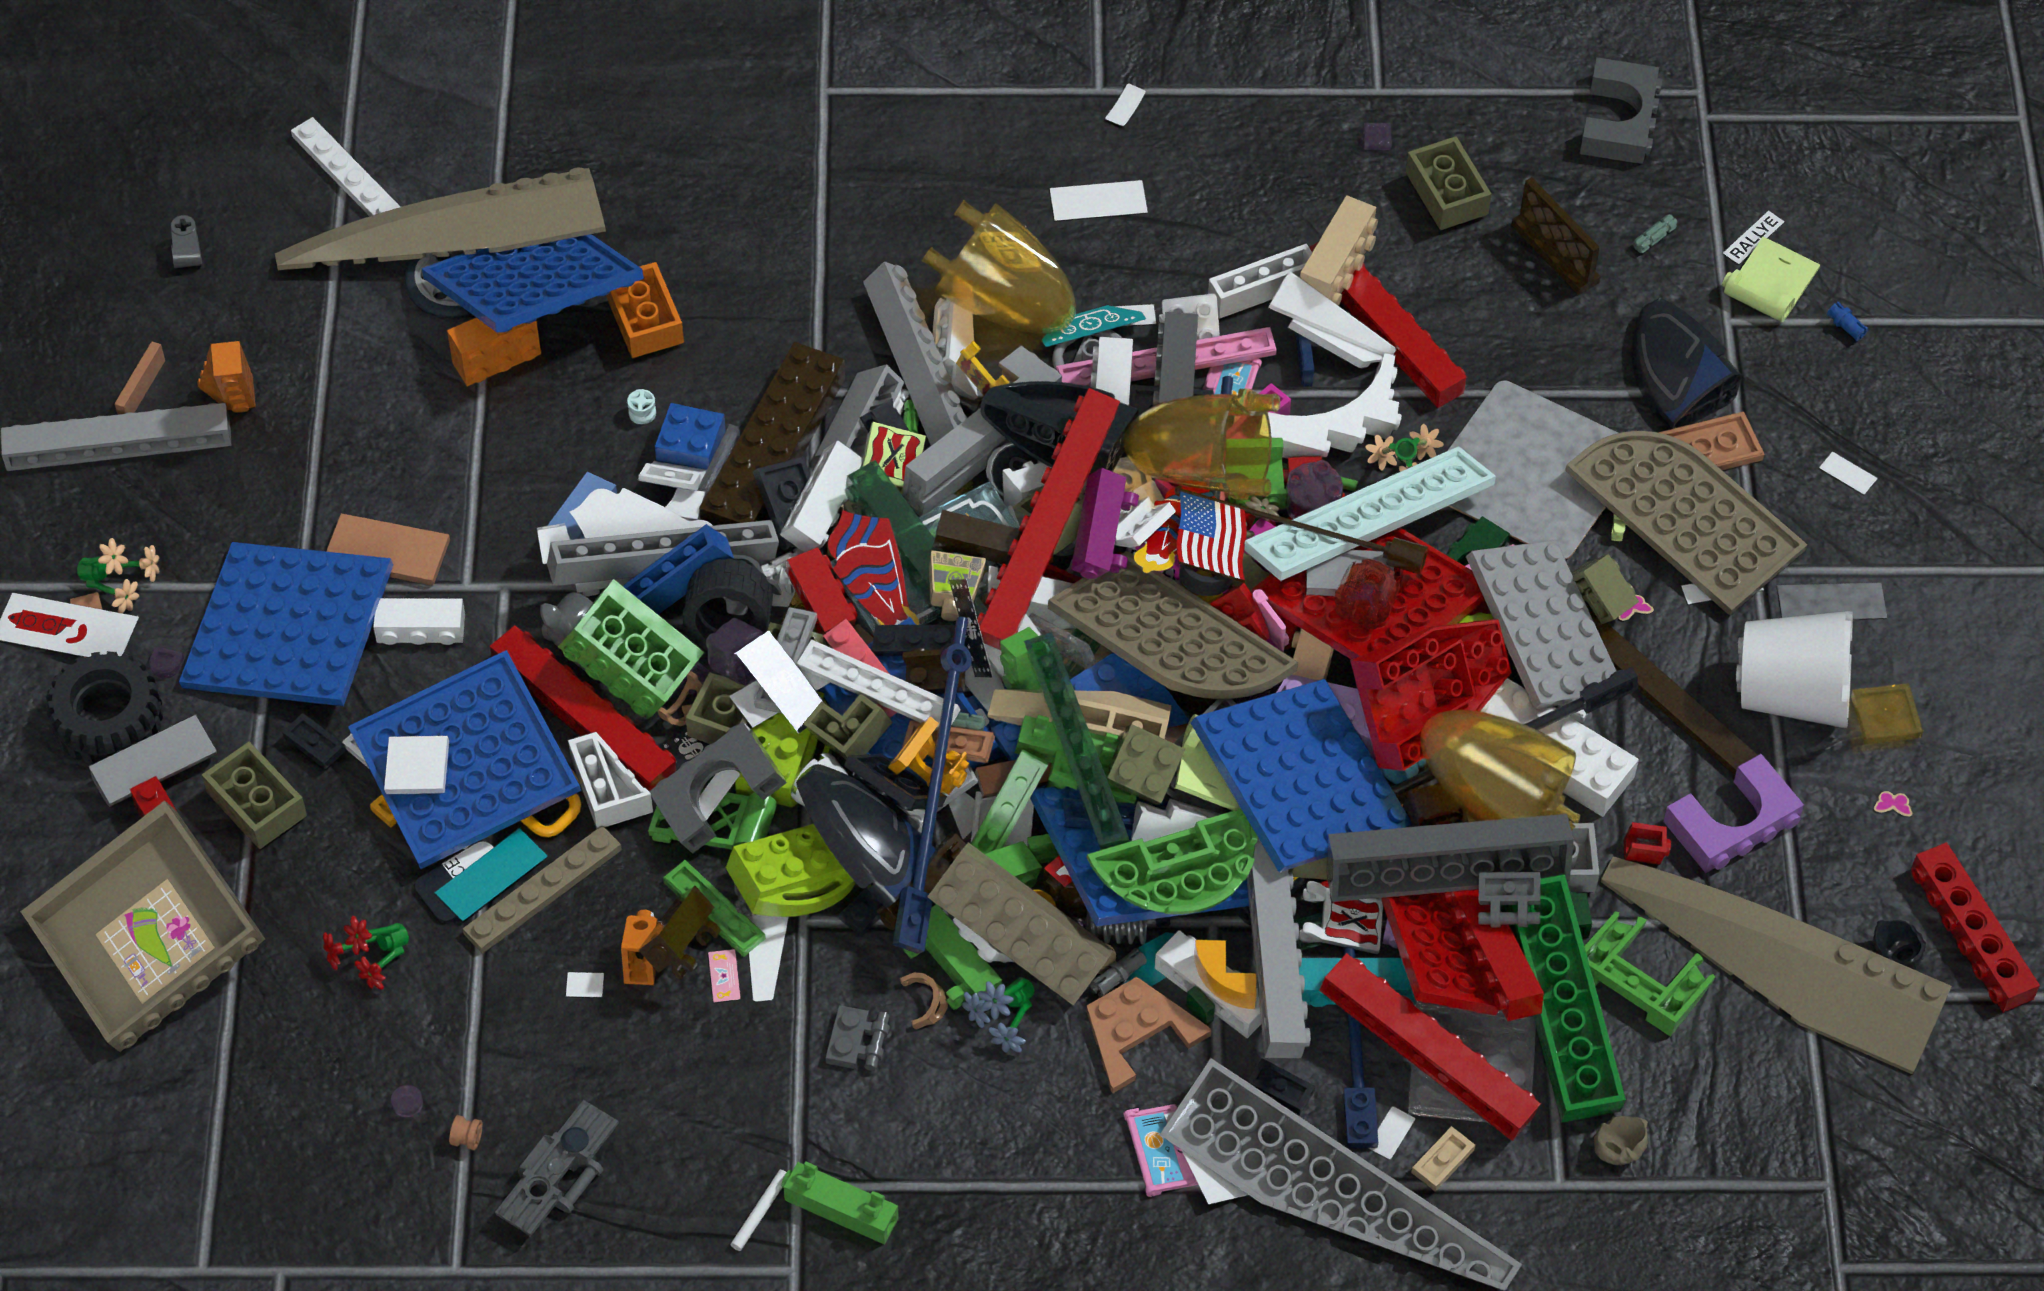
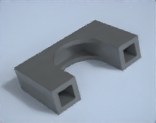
M1596 57L1590 94L1624 100L1631 104L1638 114L1632 119L1620 122L1586 117L1580 154L1643 164L1645 154L1651 153L1653 138H1648V134H1654L1656 118H1651V115L1657 114L1659 98H1654L1655 94H1660L1662 79L1658 78L1659 67Z
M743 721L730 728L724 736L706 746L700 754L682 764L676 772L658 782L656 787L649 791L680 843L692 853L716 836L699 806L701 791L712 776L725 770L740 771L751 789L763 800L787 783L756 734Z

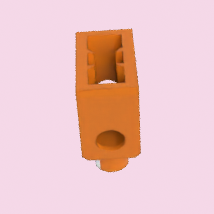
M639 910L636 916L630 915L626 919L621 946L624 984L654 985L656 969L645 957L639 959L635 955L658 924L657 918L649 910Z

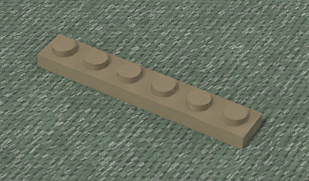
M603 826L599 827L463 928L464 935L483 954L622 850L621 844Z

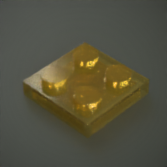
M1909 683L1852 690L1851 699L1864 744L1922 737L1923 729Z

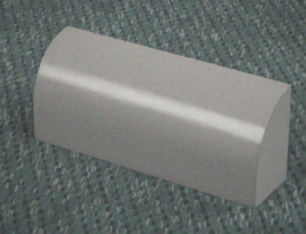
M887 364L857 373L815 455L817 459L821 457L824 449L837 440L863 458L868 431L860 417L891 398L894 404L904 384V381Z
M194 715L89 766L96 787L110 807L131 797L130 788L157 776L160 782L217 755V751L197 716Z

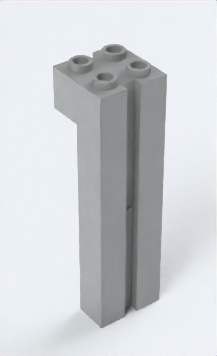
M1020 346L999 362L1002 374L1007 377L1006 379L1010 384L1028 381L1062 382V375L1056 369L1048 366L1023 346ZM978 409L906 465L902 495L904 501L911 510L923 518L935 506L987 468V462L992 452L1010 441L993 428L982 417L980 409Z

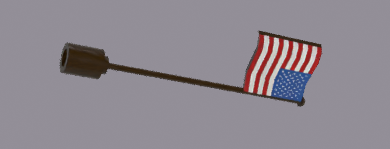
M1181 485L1175 488V494L1178 497L1180 496L1181 520L1176 544L1177 559L1179 564L1245 583L1242 564L1247 537L1245 513L1383 552V558L1387 559L1386 565L1416 574L1422 573L1426 562L1427 546L1395 537L1392 542L1387 541L1385 546H1381L1182 489Z

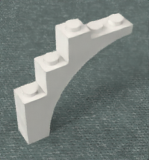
M1384 353L1376 369L1372 384L1358 398L1347 405L1327 413L1309 416H1286L1264 412L1257 426L1255 438H1283L1282 457L1284 458L1327 457L1330 447L1353 453L1357 444L1363 443L1365 434L1379 435L1381 438L1387 439L1393 430H1398L1401 421V414H1398L1399 402L1392 400L1394 389H1390L1391 383H1394L1397 374V368L1393 367L1395 356Z

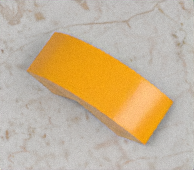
M1195 940V965L1205 986L1218 998L1231 1005L1255 1009L1256 973H1226V941Z

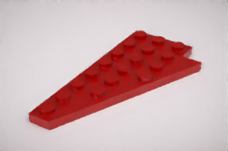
M1440 893L1381 898L1415 1000L1496 1016L1498 1010L1494 1002V994L1491 988H1486L1483 981V973L1480 967L1474 965L1472 951L1469 946L1464 945L1459 925H1454L1448 904L1442 902Z

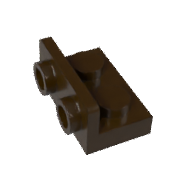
M948 646L937 650L916 648L909 652H903L902 659L906 664L905 681L930 693L944 694L948 672L943 668L940 657L942 651ZM965 671L959 675L957 693L964 692Z

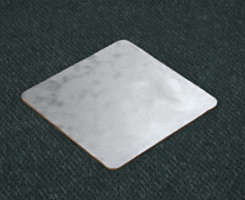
M1500 381L1493 387L1448 449L1449 451L1459 446L1496 476L1495 484L1448 507L1477 521L1483 516L1509 532L1510 537L1525 544L1556 540L1564 559H1569L1606 506L1565 471L1566 465L1593 443L1618 432L1512 382Z

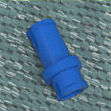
M1840 302L1831 306L1827 312V316L1834 320L1833 324L1837 327L1841 326L1855 341L1861 340L1869 330L1867 326H1864L1852 315V310L1849 307L1844 308Z

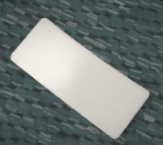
M1127 84L1120 98L1105 119L1124 126L1138 107L1146 91Z

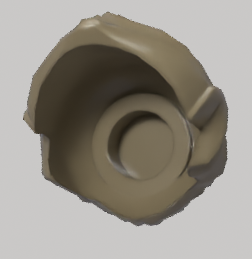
M1617 1116L1612 1117L1607 1124L1601 1123L1599 1130H1596V1135H1594L1595 1153L1601 1160L1613 1165H1625L1633 1161L1636 1162L1647 1148L1648 1122L1639 1117Z

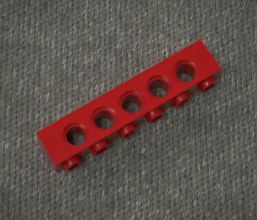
M1943 843L1916 854L1911 867L1914 881L1917 884H1921L1926 892L1929 904L1939 912L1945 929L1949 932L1951 931L1957 940L1958 949L1971 962L1976 977L1984 982L1992 1002L1998 1004L2002 1012H2006L2034 1000L2040 984L1948 843ZM1937 878L1943 879L1946 882H1941ZM1952 902H1957L1961 906L1955 905ZM1968 926H1973V927H1975L1977 930H1973V929L1969 928ZM1983 950H1988L1992 954L1986 953ZM1999 974H2004L2008 978L2001 977Z

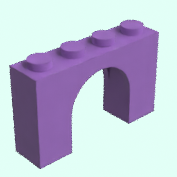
M1762 754L1738 766L1734 783L1756 810L1757 818L1751 823L1739 827L1720 824L1708 815L1691 793L1667 806L1663 822L1705 873L1714 868L1717 870L1723 868L1729 863L1730 859L1737 855H1746L1756 844L1772 840L1777 832L1784 828L1791 829L1801 820L1800 817L1804 804Z

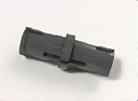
M1134 948L1118 962L1114 961L1109 964L1108 970L1091 981L1090 987L1095 994L1098 993V997L1101 998L1118 984L1127 982L1128 976L1146 964L1147 961L1144 954L1139 952V949Z

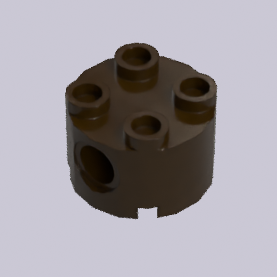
M1440 781L1435 785H1429L1422 789L1413 788L1405 794L1406 801L1403 804V808L1410 818L1411 827L1469 822L1456 791L1447 781Z

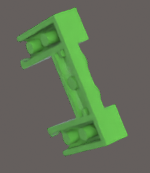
M1615 911L1584 946L1594 984L1596 986L1599 982H1602L1646 1011L1648 1014L1645 1020L1671 1037L1713 983L1715 976L1712 974L1706 979L1697 968V966L1702 964L1703 958L1696 953L1666 988L1621 958V955L1645 926L1647 920L1637 917L1635 926L1618 922L1619 912Z

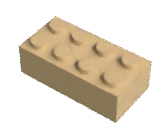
M1347 195L1300 273V278L1338 306L1342 299V291L1344 289L1348 290L1352 283V274L1355 270L1359 271L1365 259V252H1370L1375 244L1376 236H1373V233L1378 224V219H1375V206Z

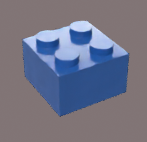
M670 403L655 445L656 461L708 470L707 477H711L726 434L724 414Z

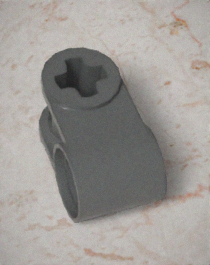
M187 215L177 216L171 222L173 243L171 247L174 268L202 265V257L195 221Z

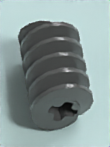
M1087 910L1086 930L1098 939L1102 935L1106 944H1109L1112 935L1115 936L1117 944H1121L1124 936H1127L1129 944H1133L1136 936L1139 937L1141 944H1145L1147 920L1095 926Z

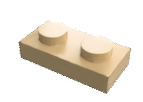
M1451 1126L1412 1167L1411 1173L1436 1192L1474 1151L1475 1144Z

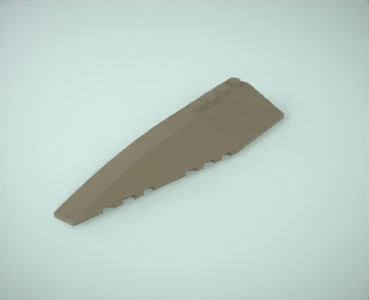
M573 168L565 173H547L543 177L534 179L521 178L516 182L508 184L495 183L487 188L429 199L378 213L297 243L275 253L278 270L311 268L316 265V262H321L327 266H335L341 260L353 259L354 264L366 263V258L378 257L379 262L424 258L426 253L445 257L449 256V253L459 250H463L465 255L476 254V249L489 248V253L604 232L606 229L590 169Z
M1612 857L1601 879V883L1630 904L1635 903L1644 909V914L1651 919H1658L1669 927V932L1678 938L1681 936L1690 942L1694 950L1729 975L1734 974L1745 982L1744 986L1753 992L1755 990L1769 999V1004L1778 1010L1780 1008L1783 1009L1800 1026L1913 1075L1952 987L1951 985L1752 901L1665 871Z

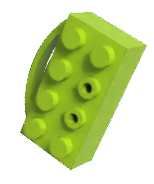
M817 692L819 696L822 698V700L826 703L824 699V693ZM777 713L752 727L751 730L756 734L787 782L770 796L776 800L777 804L794 807L798 804L791 796V792L796 794L797 791L794 782L800 772L812 760L818 740L807 728L798 734L784 714ZM825 745L822 754H832V750ZM737 771L740 775L735 781L736 794L750 796L752 793H755L741 772Z
M814 824L733 846L726 866L728 873L752 914L764 916L791 917L824 910L842 900L849 894L856 883L828 848ZM825 892H829V893L824 894V895L819 896V897H815V898H811V899H805V898L812 897V896H815V895H819V894H822V893H825Z

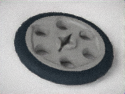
M452 251L449 253V256L452 258L463 254L464 251ZM426 253L424 258L410 260L404 276L405 288L409 297L419 308L440 318L457 319L472 316L470 312L448 296L444 299H436L434 295L441 291L428 281L422 279V268L440 262L437 260L438 256Z

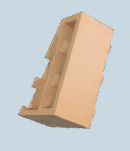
M1301 629V632L1295 631L1292 647L1296 648L1292 659L1298 662L1297 671L1292 675L1315 680H1326L1334 649Z

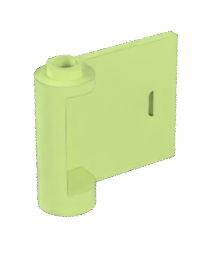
M1762 237L1741 270L1736 269L1733 273H1727L1722 283V286L1725 287L1724 294L1780 322H1784L1819 270L1820 264Z
M1194 714L1184 734L1182 748H1185V751L1179 763L1175 788L1232 811L1241 809L1190 723L1198 716Z

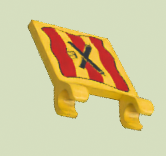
M974 340L965 349L960 351L961 355L956 364L983 395L992 387L1010 384L1004 375H1001L995 381L976 359L975 355L981 348Z

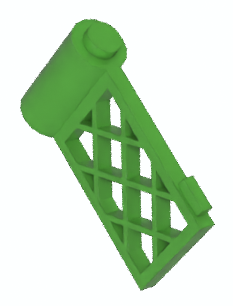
M727 792L713 811L717 810L723 819L710 825V827L715 832L728 825L731 830L729 839L717 838L715 836L705 845L732 850L733 846L767 837L777 807L776 800L771 796L763 800L756 793L746 796ZM729 803L740 804L738 811L729 816H726L722 810V807ZM656 806L648 830L649 836H653V841L670 843L671 839L678 840L671 827L668 829L658 828L660 821L665 819L658 806Z

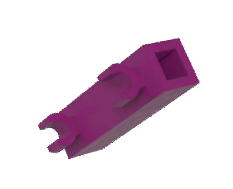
M1104 468L1088 476L1071 570L1081 573V576L1088 579H1096L1109 571L1119 573L1120 568L1126 569L1128 558L1124 555L1113 554L1121 509L1129 511L1131 505L1137 507L1139 500L1138 494L1124 491L1127 477Z

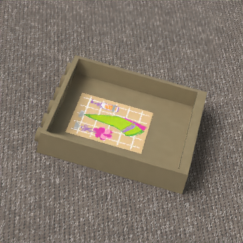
M165 800L20 911L107 1043L119 1052L134 1045L141 1035L157 1027L163 1018L172 1011L183 1007L190 997L197 992L205 990L212 980L221 973L232 969L238 960L246 954L254 952L259 944L265 940V937L178 812Z

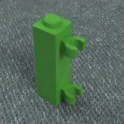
M1025 715L1015 753L1020 754L1023 749L1044 761L1052 763L1053 756L1058 750L1108 768L1120 740H1117L1118 736L1106 733V736L1052 723L1049 722V717L1038 715L1037 718Z
M936 904L931 907L925 948L957 985L946 992V995L949 997L946 1002L955 1010L966 1001L964 998L965 992H968L971 997L979 991L987 992L986 982L988 981L993 984L996 990L1002 984V979L978 955L975 947L961 937L958 933V927L942 908ZM904 949V952L910 959L919 955Z
M805 1161L804 1164L797 1162L793 1171L788 1170L783 1178L781 1186L784 1188L785 1201L884 1245L898 1221V1205L885 1200L884 1195L875 1191L868 1193L818 1171V1167Z

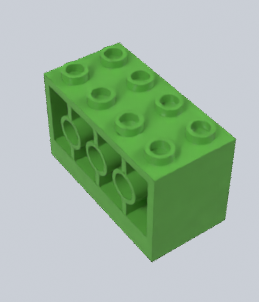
M614 579L595 599L558 646L566 658L580 664L591 678L600 680L608 687L612 695L622 698L631 705V709L637 715L644 716L647 719L666 703L704 653Z

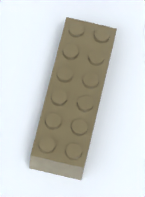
M969 842L928 895L929 899L1072 1005L1076 1003L1114 951Z

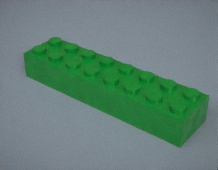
M1563 874L1541 878L1540 905H1528V912H1540V924H1528V927H1518V924H1509L1544 992L1542 1013L1533 1015L1561 1123L1621 1112L1626 1098L1566 876ZM1504 905L1506 912H1518V905Z

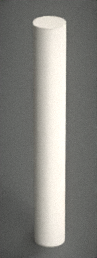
M780 1169L731 1242L730 1245L734 1249L742 1250L782 1189L783 1178L787 1173L784 1170Z

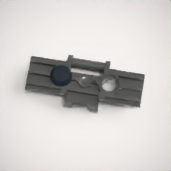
M583 1100L558 1133L555 1132L553 1136L544 1135L520 1165L518 1174L521 1180L495 1211V1214L531 1236L554 1206L566 1213H571L574 1209L573 1204L596 1175L600 1176L603 1172V1167L593 1160L592 1157L619 1124V1121ZM578 1167L584 1168L585 1170L563 1197L558 1187L560 1179L568 1169L574 1172ZM533 1186H536L545 1194L535 1197L530 1193V1190Z

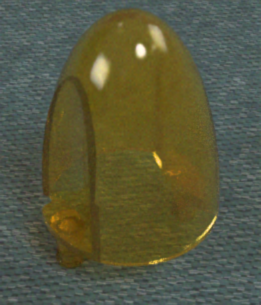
M963 200L954 215L974 228V234L955 261L953 259L951 261L934 250L933 247L928 250L921 260L941 274L940 277L942 279L934 291L970 313L1005 328L1030 334H1053L1066 329L1075 318L1076 299L1070 282L1056 259L1033 233L997 203L994 204L988 214L986 212L982 214Z
M1239 389L1238 396L1236 394L1200 395L1159 403L1141 413L1129 424L1123 438L1124 450L1129 460L1140 471L1155 479L1189 487L1227 492L1230 497L1236 500H1247L1249 496L1268 497L1271 493V482L1266 476L1271 458L1272 437L1267 411L1277 412L1279 410L1280 397L1278 394H1257L1251 389Z
M1451 710L1441 712L1428 719L1423 726L1420 743L1430 771L1446 793L1476 822L1567 814L1569 819L1575 823L1579 822L1580 814L1573 812L1563 805L1565 797L1562 795L1575 765L1576 752L1572 748L1520 722L1480 711ZM1569 821L1572 831L1575 828V825L1573 824V822Z

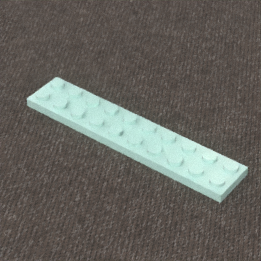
M1458 446L1293 520L1368 542L1493 486L1496 476ZM1281 524L1245 540V551L1280 581L1360 546L1287 524Z

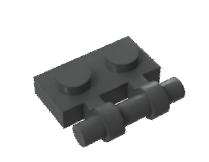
M1479 872V904L1491 905V912H1479V925H1491V928H1501V924H1518V927H1528V924H1540V912H1528V905H1540V872ZM1501 905H1518V912H1501Z
M839 1005L826 1054V1064L856 1069L858 1059L866 1060L864 1067L867 1070L875 1071L878 1061L882 1060L884 1052L882 1044L884 1038L888 1036L890 1028L888 1025L889 1014L879 1012L876 1021L868 1022L869 1011ZM864 1035L872 1036L868 1046L862 1045Z

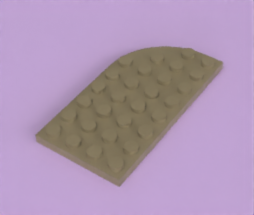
M1629 431L1613 434L1593 443L1566 465L1565 471L1729 615L1734 613L1807 548V544L1705 455L1688 443L1675 437L1649 431Z
M1129 551L1120 554L1128 558L1126 569L1120 568L1119 573L1109 571L1096 579L1084 577L1048 600L1049 610L1173 691L1211 699L1241 698L1262 693L1297 671L1298 662L1161 572L1150 571L1149 573H1144L1143 568L1135 562L1134 555Z

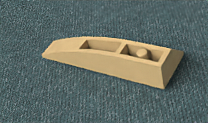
M994 689L987 718L1021 726L1025 715L1034 718L1042 715L1049 717V722L1102 736H1106V733L1118 736L1117 740H1121L1126 727L1133 724L1165 739L1171 705L1115 691Z

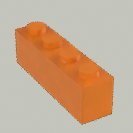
M240 341L211 344L207 354V361L203 365L204 370H201L200 378L197 381L198 388L216 402L226 403L227 410H232L233 412H246L249 408L256 407L253 375Z

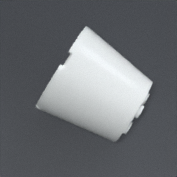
M1845 611L1745 622L1744 638L1739 637L1738 640L1739 664H1737L1736 671L1737 692H1741V707L1758 712L1847 728L1853 612Z

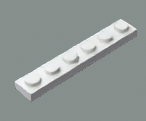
M313 117L291 130L292 137L369 216L400 207Z
M812 639L797 662L800 669L855 694H863L871 701L922 723L931 716L940 723L944 698ZM957 704L954 705L952 723L960 712Z

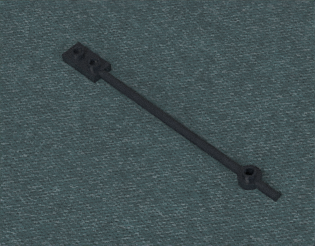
M1632 667L1626 670H1618L1611 674L1609 678L1599 683L1593 682L1588 684L1580 691V698L1392 786L1391 789L1396 797L1413 788L1420 787L1580 710H1584L1586 714L1638 690V676Z

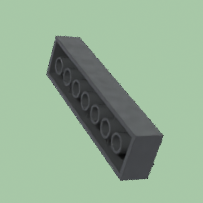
M1567 814L1328 834L1327 880L1332 902L1479 889V872H1540L1541 878L1565 874L1566 880L1569 882L1574 839Z

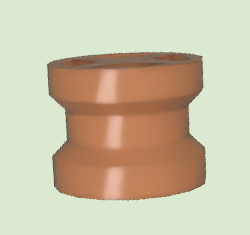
M457 1115L450 1131V1145L459 1146L463 1144L468 1149L476 1150L482 1134V1120L474 1119L473 1121H468L464 1116Z

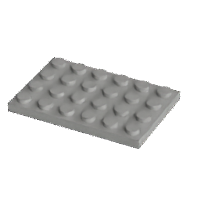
M1556 540L1471 551L1466 556L1493 618L1499 619L1504 643L1534 709L1568 704L1580 698V691L1588 684L1593 682L1599 683L1616 672Z

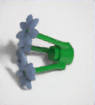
M1019 977L1009 986L1005 987L1004 984H1000L995 990L993 984L988 981L986 982L987 992L979 991L974 993L972 997L968 992H965L964 998L966 1002H963L962 1006L965 1010L970 1011L968 1015L969 1020H976L980 1028L984 1027V1022H990L989 1017L984 1011L991 1009V1016L996 1020L999 1017V1012L1005 1016L1010 1015V1011L1005 1004H1008L1010 1007L1020 1008L1010 1027H1005L1003 1023H999L998 1029L989 1028V1032L994 1036L991 1039V1043L996 1045L1002 1044L1004 1052H1008L1011 1048L1013 1051L1020 1053L1022 1049L1019 1045L1024 1044L1026 1040L1016 1036L1018 1032L1017 1026L1025 1012L1032 1006L1029 1001L1034 995L1032 983L1026 978Z

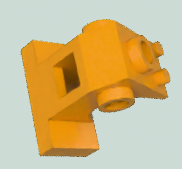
M931 716L923 721L888 768L894 773L899 774L908 766L922 777L929 786L932 768L927 766L923 760L927 755L934 759L936 744L931 734L939 723ZM951 750L946 754L940 793L944 792L950 795L955 786L960 788L967 777L965 769L969 766V762L966 761L967 753L965 751L959 754Z

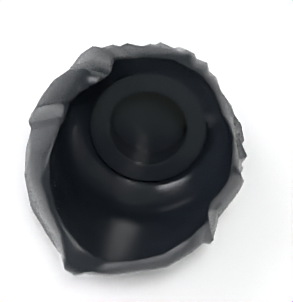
M1879 920L1874 931L1873 948L1876 954L1911 969H1916L1923 960L1926 942L1914 925H1910L1906 921Z

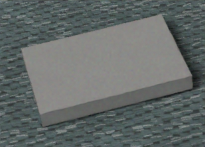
M1348 550L1307 569L1306 595L1393 599L1394 567L1386 565L1387 559L1383 558V552Z

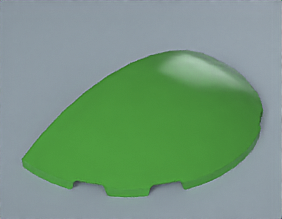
M1242 809L1198 821L1193 828L1146 842L1140 838L1087 854L1086 858L1103 883L1124 900L1146 910L1165 914H1190L1212 908L1235 893L1240 884L1246 880L1253 866L1255 844L1257 843L1258 836Z

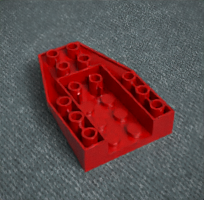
M1499 619L1429 627L1350 660L1378 768L1405 771L1462 735L1512 673Z

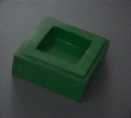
M1194 986L1187 991L1186 1006L1202 1023L1209 1025L1214 1021L1215 1005L1198 987Z

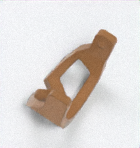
M692 671L686 675L687 682L677 701L668 710L662 707L657 710L659 717L672 725H686V716L692 705L682 706L684 717L680 719H675L671 715L681 706L690 689L696 690L698 695L703 686L699 682L698 676Z
M916 972L900 978L903 986L918 982L931 986L933 989L931 1007L924 1016L911 1022L914 1029L933 1025L943 1018L948 1008V1003L946 1002L945 991L936 984L934 979L924 973ZM939 1001H940L939 1010H938L937 1013L935 1014V1011H936L937 1006H938Z

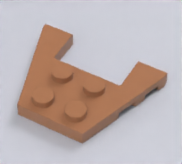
M1138 977L1133 978L1090 1003L1086 1008L1112 1093L1117 1092L1136 1080L1135 1072L1121 1054L1158 1032L1171 1026L1188 1049L1211 1036L1212 1030L1207 1025Z

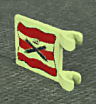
M872 422L861 476L855 492L856 496L861 497L871 493L872 480L890 485L896 484V486L902 487L901 495H903L905 467L923 452L926 436Z

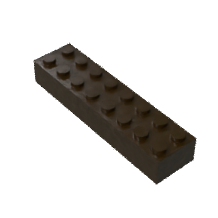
M797 342L793 343L699 507L700 520L708 521L713 526L767 520L769 515L753 471L761 467L803 456L845 381V359Z

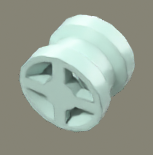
M644 389L633 391L627 399L630 419L634 423L641 425L652 422L656 416L654 395Z

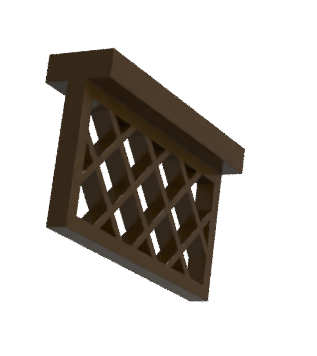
M1532 177L1525 180L1520 214L1512 218L1511 226L1578 295L1599 284L1601 276L1595 270L1600 247Z

